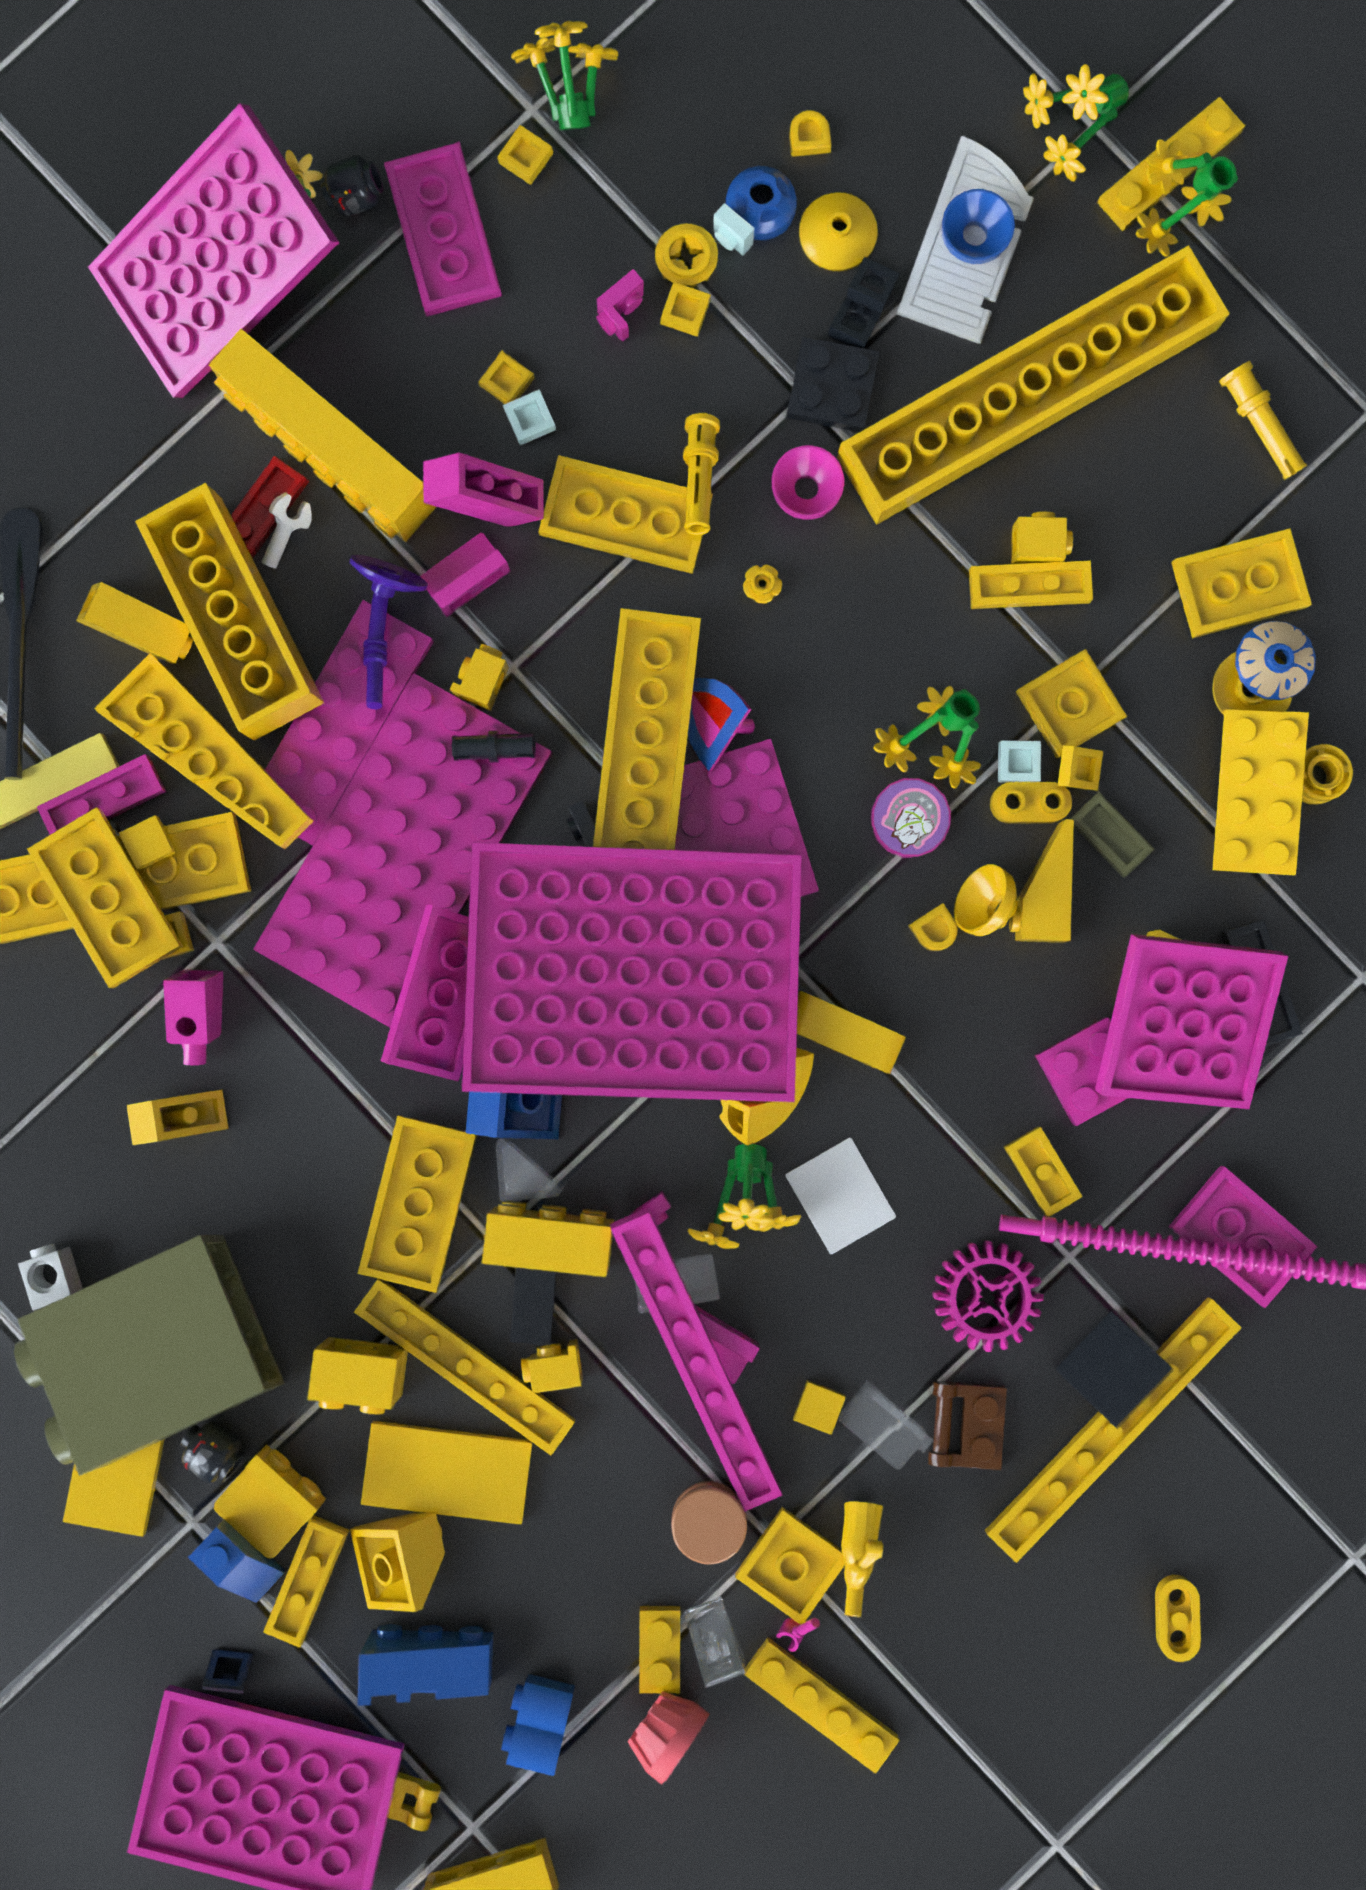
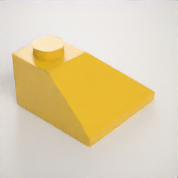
M409 1513L351 1528V1537L368 1609L417 1612L423 1609L445 1555L442 1529L438 1523L436 1513Z

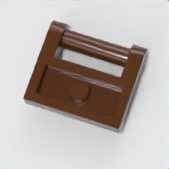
M934 1381L933 1395L937 1396L933 1450H929L928 1464L936 1467L954 1466L1001 1470L1007 1388L1002 1385ZM954 1397H963L959 1451H949L952 1401Z

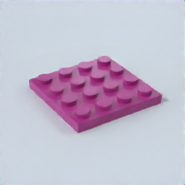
M771 739L723 753L712 772H709L701 761L684 766L675 850L802 855L801 897L819 891Z
M1131 934L1095 1090L1104 1096L1250 1109L1288 956L1281 951Z

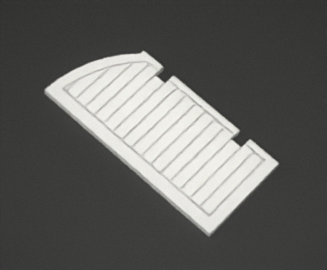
M961 136L897 314L964 339L981 343L992 314L990 310L981 308L983 299L996 302L1021 230L1014 229L1012 240L1007 249L993 261L984 264L965 263L953 256L944 244L941 225L944 211L948 204L962 192L971 189H985L1000 195L1012 209L1014 219L1026 221L1033 197L1027 194L1014 172L998 156L979 143ZM969 226L963 231L964 239L971 245H980L986 240L984 230L978 226Z

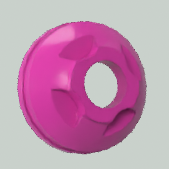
M812 445L799 446L786 452L775 465L771 479L773 495L780 508L787 514L803 520L816 519L829 513L839 502L844 488V474L838 460L825 449ZM803 478L811 479L816 482L818 493L811 499H802L795 492V484Z

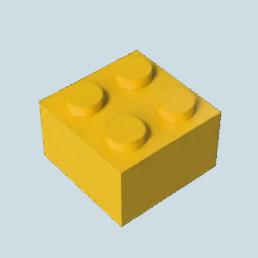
M328 1337L314 1349L308 1400L319 1401V1407L326 1409H343L344 1404L360 1406V1411L363 1413L384 1414L385 1409L391 1410L403 1395L408 1351L395 1344Z

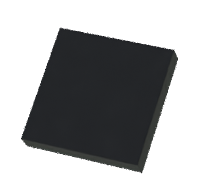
M1112 1311L1056 1368L1116 1429L1174 1371L1166 1361Z

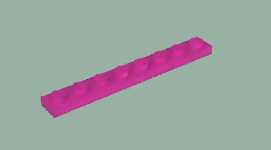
M649 1207L611 1223V1231L744 1510L747 1511L782 1496L781 1487Z

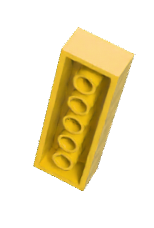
M241 328L209 364L217 376V379L214 381L215 385L225 393L223 396L240 412H243L245 409L254 418V423L268 436L273 437L275 434L285 444L283 447L299 462L302 463L306 458V462L315 469L313 471L314 474L327 486L332 488L337 484L336 487L345 495L343 498L361 514L367 509V513L375 520V526L390 539L397 535L404 542H407L436 508V506L424 503V483Z
M205 482L135 521L239 732L255 741L324 703L221 496Z

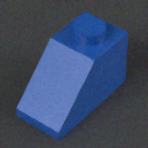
M225 1519L188 1557L218 1587L255 1603L286 1572L273 1558L269 1559L263 1556Z

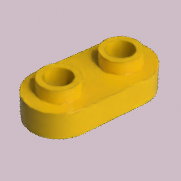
M1008 782L998 787L990 799V809L995 818L1009 824L1055 823L1065 818L1072 807V797L1069 790L1064 786H1058L1057 782ZM1008 795H1014L1018 798L1019 805L1016 809H1011L1006 805V797ZM1048 795L1057 797L1059 804L1056 809L1047 806L1046 797Z
M1169 1575L1159 1582L1155 1591L1156 1640L1159 1648L1169 1659L1176 1662H1185L1192 1659L1198 1653L1201 1645L1200 1596L1196 1587L1187 1578L1181 1575ZM1175 1589L1181 1590V1597L1176 1601H1170V1593ZM1182 1631V1638L1179 1641H1170L1173 1632Z

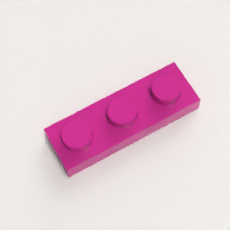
M144 754L37 806V809L51 835L96 807L102 809L109 820L165 793L166 789L150 756Z

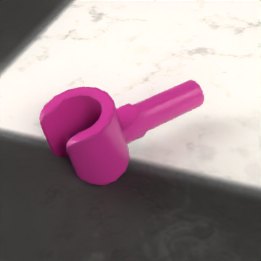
M814 1617L800 1625L792 1618H788L783 1622L777 1633V1638L779 1639L783 1635L790 1636L792 1641L788 1649L794 1652L798 1649L805 1634L818 1628L820 1622Z

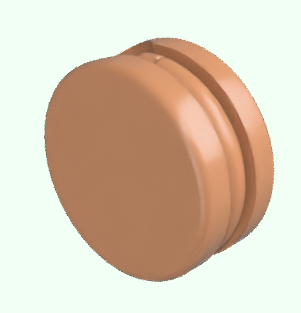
M713 1481L699 1482L688 1487L680 1494L673 1507L671 1522L673 1539L679 1550L686 1557L701 1564H717L731 1558L741 1548L747 1533L746 1512L737 1494L728 1486Z

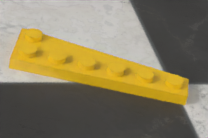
M150 653L94 708L107 720L148 748L152 753L171 765L183 776L209 793L213 798L232 810L281 848L286 849L313 822L312 818L153 654Z

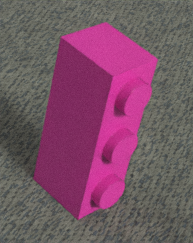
M455 453L423 462L424 503L506 527L544 519L543 479L462 453Z

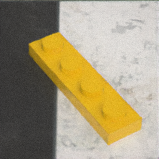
M1219 97L1165 143L1168 148L1172 141L1179 140L1180 145L1177 156L1193 158L1208 152L1213 157L1241 134L1245 125ZM1155 150L1149 156L1157 155V151ZM1146 158L1103 193L1097 202L1122 232L1137 220L1138 213L1145 214L1167 195L1162 192L1161 181L1156 184L1149 183L1150 175L1157 168L1150 166ZM1183 168L1180 172L1185 180L1198 168ZM1172 181L1169 193L1173 189H1175L1178 186V184Z
M769 1637L766 1638L744 1669L746 1677L875 1774L900 1741L898 1734Z

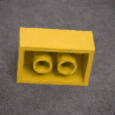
M502 1201V1204H498V1207L495 1206L487 1213L482 1264L606 1277L610 1266L613 1238L611 1223L615 1219H606L607 1212L600 1210L583 1209L579 1216L566 1214V1207L542 1205L539 1211L526 1210V1203Z

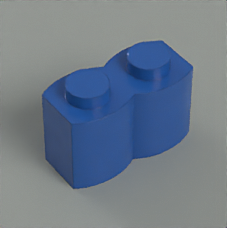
M531 1674L527 1675L525 1685H516L511 1709L518 1711L515 1726L507 1724L501 1750L509 1752L506 1765L554 1776L575 1685Z

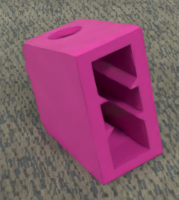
M182 970L163 980L166 1040L170 1044H182L183 1065H203L207 1063V1044L214 1041L221 1034L223 971Z

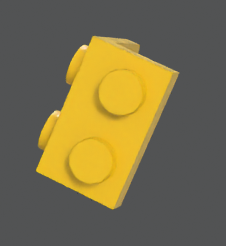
M266 1444L216 1500L214 1510L263 1556L271 1559L308 1522L326 1498L312 1480L302 1477L291 1467L289 1460L282 1453L271 1449Z

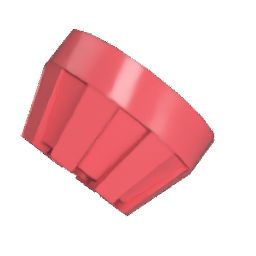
M663 1691L647 1712L648 1714L645 1719L640 1722L628 1740L630 1747L645 1771L661 1785L674 1770L710 1715L697 1703Z

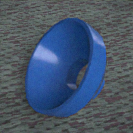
M755 166L742 171L734 178L726 195V205L755 228L754 240H769L781 235L789 228L796 213L797 199L792 183L782 172L768 166ZM757 185H767L772 189L774 197L766 204H758L752 200L750 191Z
M985 189L964 191L957 195L944 211L941 223L942 238L949 252L965 263L984 264L991 262L1007 249L1012 240L1015 229L1012 209L1000 195ZM969 226H978L984 230L986 240L980 245H971L964 239L963 231Z

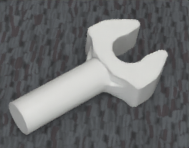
M288 493L278 496L272 501L269 512L275 516L277 526L261 563L274 569L278 566L292 531L299 528L308 529L312 520L310 504L305 501L299 506L296 516L289 518L286 515V509L291 500V495Z

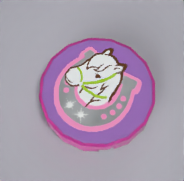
M903 778L889 784L877 796L871 809V826L876 840L887 852L902 858L920 857L934 851L945 840L951 826V810L945 795L934 784L920 778Z

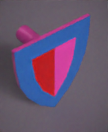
M695 678L688 737L700 761L709 772H712L735 734L749 735L754 731L755 725L752 719L746 718L751 708L730 685L717 679Z

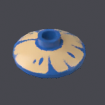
M1269 621L1256 625L1242 637L1236 650L1235 667L1240 681L1251 693L1266 700H1283L1297 695L1309 684L1315 672L1316 654L1311 640L1301 629L1287 622ZM1276 651H1280L1285 655V664H1278L1275 661L1274 653Z

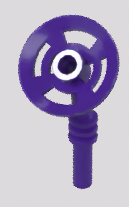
M352 555L350 558L351 565L365 578L373 582L371 590L374 593L368 639L363 642V665L367 667L366 706L370 709H380L383 707V668L387 665L388 644L384 640L388 600L394 597L396 591H425L428 583L420 576L395 564L369 556Z

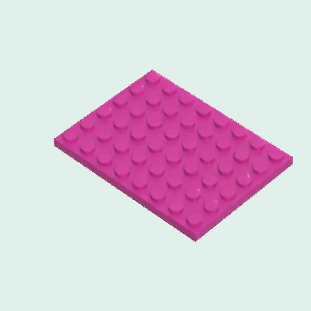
M472 842L462 1091L795 1102L802 855Z

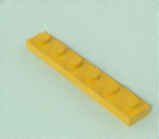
M377 1279L354 1311L355 1314L549 1455L553 1454L575 1423V1418L539 1392L532 1393L531 1386L524 1383L516 1375L385 1280Z

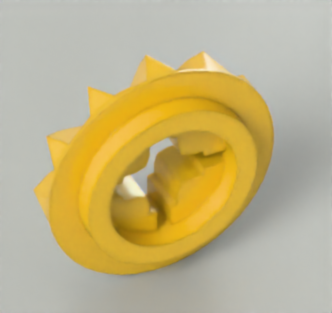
M679 224L668 229L660 237L655 250L656 265L663 279H668L672 283L690 286L694 289L697 284L704 280L708 281L714 269L717 268L718 248L714 238L704 228L694 224ZM682 243H685L686 249L689 250L690 254H697L692 259L691 269L689 270L683 260L677 261L675 259L681 257Z

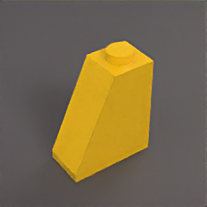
M102 582L92 585L76 619L79 623L148 654L151 653L168 663H176L178 657L185 659L193 643V638L188 636L190 632L184 622Z

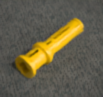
M1248 361L1219 380V383L1222 387L1227 386L1238 404L1236 411L1243 418L1248 417L1281 471L1284 480L1296 474V472L1307 467L1306 462L1304 463L1268 402L1271 400L1269 397L1271 394L1268 390L1261 388L1251 371L1253 365L1251 361Z
M697 413L688 416L685 420L688 446L683 450V459L688 465V485L684 528L690 534L703 535L710 531L712 467L718 461L719 451L715 447V436L720 431V421L711 414Z

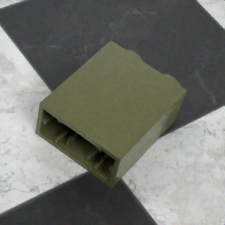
M199 1235L17 1319L25 1338L14 1346V1356L18 1369L31 1387L44 1386L55 1416L45 1421V1435L53 1455L61 1464L67 1465L74 1462L79 1476L108 1466L285 1384L223 1235Z

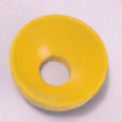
M987 864L975 870L963 883L955 901L954 919L957 926L964 932L975 936H985L1005 927L1007 921L1015 915L1018 905L1016 885L1013 877L1003 868L994 864Z

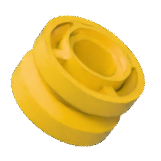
M1320 744L1306 750L1302 802L1312 805L1323 804L1341 796L1349 788L1353 778V768L1350 759L1341 749L1328 744ZM1315 765L1325 771V784L1315 780L1313 776V767Z

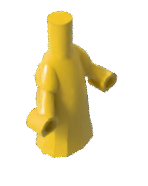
M868 1502L844 1503L841 1549L845 1563L844 1579L847 1585L846 1616H862L864 1586L872 1573L875 1561L882 1557L883 1543L878 1541L883 1512L882 1505Z

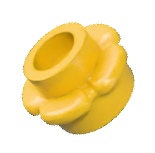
M755 565L746 572L743 590L748 598L753 599L757 603L765 604L771 602L774 596L780 594L782 581L778 578V571L770 565H763L762 567ZM764 580L766 582V586L760 587L758 584L759 581Z

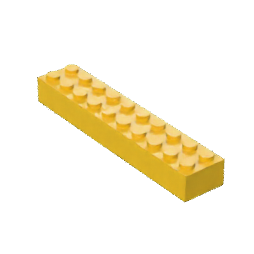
M1188 245L840 443L837 459L877 525L1213 334L1219 329L1230 313Z

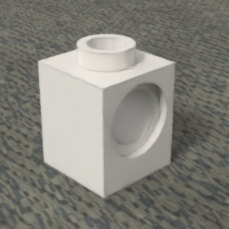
M53 1243L31 1250L32 1259L18 1263L32 1310L45 1307L83 1289L70 1247L56 1251ZM46 1264L54 1267L57 1272L55 1284H50L44 1278L43 1270Z

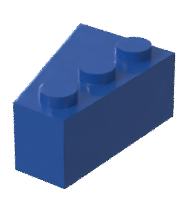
M395 1624L377 1627V1630L371 1631L359 1654L357 1706L371 1705V1696L396 1694V1702L401 1703L410 1702L411 1693H435L436 1699L488 1695L492 1684L493 1632H484L483 1628L477 1626L462 1627L459 1629V1632L443 1631L442 1627L436 1625L421 1626L418 1628V1631L402 1630L400 1625Z

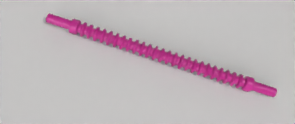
M1001 1214L999 1221V1231L1039 1236L1042 1242L1053 1243L1055 1239H1059L1060 1244L1063 1245L1066 1243V1240H1069L1072 1246H1076L1078 1242H1081L1084 1248H1087L1089 1244H1094L1096 1250L1100 1249L1101 1246H1106L1107 1251H1111L1113 1247H1116L1119 1253H1123L1125 1249H1128L1131 1255H1134L1136 1251H1140L1143 1257L1147 1256L1148 1253H1152L1154 1258H1158L1160 1254H1163L1166 1260H1169L1171 1256H1175L1178 1262H1181L1183 1258H1187V1261L1192 1264L1197 1259L1200 1265H1205L1209 1261L1212 1267H1216L1218 1263H1222L1224 1269L1234 1265L1237 1271L1244 1266L1247 1272H1252L1256 1268L1259 1274L1269 1270L1271 1276L1280 1272L1281 1276L1285 1278L1291 1273L1294 1279H1299L1303 1275L1306 1281H1310L1315 1277L1318 1283L1327 1279L1328 1283L1333 1285L1338 1280L1341 1286H1346L1350 1283L1353 1288L1366 1289V1264L1356 1262L1350 1266L1347 1261H1344L1341 1265H1338L1335 1259L1326 1263L1323 1257L1319 1258L1316 1262L1312 1256H1308L1306 1260H1303L1300 1254L1291 1258L1288 1252L1279 1256L1276 1250L1272 1251L1270 1255L1267 1254L1265 1249H1261L1259 1253H1256L1253 1247L1244 1251L1241 1245H1238L1236 1249H1232L1229 1243L1222 1248L1218 1242H1214L1212 1246H1209L1206 1240H1203L1201 1244H1197L1194 1238L1190 1239L1189 1242H1185L1182 1236L1175 1241L1172 1235L1162 1239L1160 1233L1150 1237L1147 1231L1143 1235H1138L1137 1230H1133L1131 1234H1128L1125 1228H1121L1119 1232H1116L1113 1226H1110L1108 1230H1103L1101 1224L1097 1225L1094 1229L1090 1223H1086L1084 1227H1081L1078 1221H1075L1073 1225H1069L1066 1219L1062 1223H1057L1056 1218L1044 1216L1042 1220Z

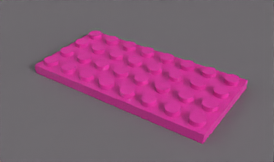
M413 673L253 950L384 1025L391 1027L426 904L461 914L470 898L472 842L501 843L553 754L552 751L536 743L535 758H502L499 763H490L489 759L454 761L452 756L453 735H488L489 731L496 730L499 734L521 733Z

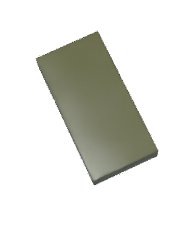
M1100 792L1096 793L1070 818V820H1074V828L1123 878L1129 875L1154 850L1148 841Z

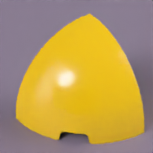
M796 1047L795 1102L720 1100L723 1112L719 1115V1118L726 1128L746 1145L753 1144L774 1132L789 1117L799 1103L811 1075L814 1053Z

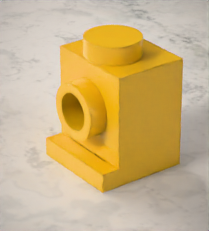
M481 644L479 649H475L472 658L466 656L458 674V679L462 680L461 685L453 682L450 688L452 694L457 698L491 711L509 669L506 660L501 659L503 653L495 648Z
M578 1339L569 1340L567 1349L561 1350L560 1344L543 1345L536 1348L537 1353L531 1354L527 1358H521L524 1383L531 1382L532 1393L573 1388L582 1385L583 1374Z

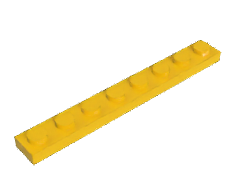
M1208 1297L1156 1351L1174 1371L1118 1429L1098 1411L985 1529L986 1534L1017 1563L1242 1327L1213 1299Z

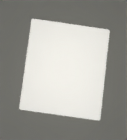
M852 1138L844 1140L785 1175L830 1254H834L896 1218Z

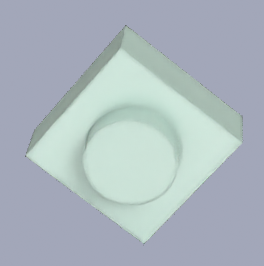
M724 203L714 214L713 231L715 232V237L726 249L733 250L734 248L743 256L753 245L755 228Z
M540 390L503 405L520 446L556 430Z
M1000 741L998 743V782L1041 781V741Z

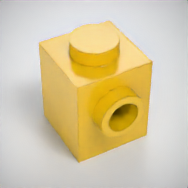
M1035 512L1031 514V517H1018L1012 526L1011 564L1063 562L1066 555H1071L1073 533L1072 531H1067V518H1055V513Z

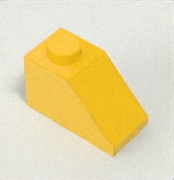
M223 1090L127 1105L133 1145L228 1129Z

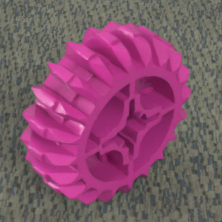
M984 1241L982 1253H979L976 1244L971 1242L968 1244L969 1257L966 1258L960 1250L956 1249L953 1254L959 1263L955 1267L946 1260L942 1263L944 1269L950 1272L948 1278L942 1275L935 1276V1281L945 1286V1290L933 1291L932 1297L935 1300L945 1301V1303L938 1305L934 1310L938 1316L949 1315L941 1324L946 1331L957 1326L953 1334L955 1341L960 1342L968 1335L967 1346L974 1350L978 1346L980 1339H982L983 1349L986 1352H991L993 1340L996 1339L999 1347L1002 1350L1008 1349L1007 1336L1011 1335L1017 1343H1020L1023 1338L1017 1330L1021 1326L1029 1332H1032L1034 1326L1026 1320L1028 1315L1034 1317L1041 1316V1311L1031 1306L1032 1302H1040L1044 1299L1043 1294L1040 1292L1031 1291L1032 1288L1041 1284V1279L1038 1276L1026 1278L1033 1271L1034 1265L1031 1262H1025L1018 1266L1023 1257V1254L1018 1250L1012 1252L1007 1258L1009 1252L1007 1244L1000 1243L994 1254V1247L991 1241ZM983 1264H998L1008 1268L1011 1272L1004 1277L999 1275L994 1279L987 1280L979 1274L975 1267ZM966 1275L971 1285V1292L969 1297L963 1301V1306L958 1309L956 1303L957 1289L962 1278ZM977 1281L991 1291L996 1290L997 1294L992 1295L995 1297L993 1302L997 1306L998 1311L984 1300L979 1302V1298H983V1296L980 1295L982 1289ZM1017 1283L1019 1289L1018 1303L1012 1315L1009 1316L1010 1314L1005 1307V1300L1007 1295L1014 1290L1012 1286ZM982 1313H991L1000 1324L994 1327L982 1328L973 1326L965 1322V1320L972 1315L977 1317Z

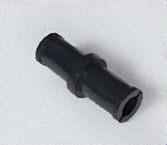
M496 730L489 731L488 735H453V760L489 759L490 763H499L502 758H535L536 741L534 732L499 734Z

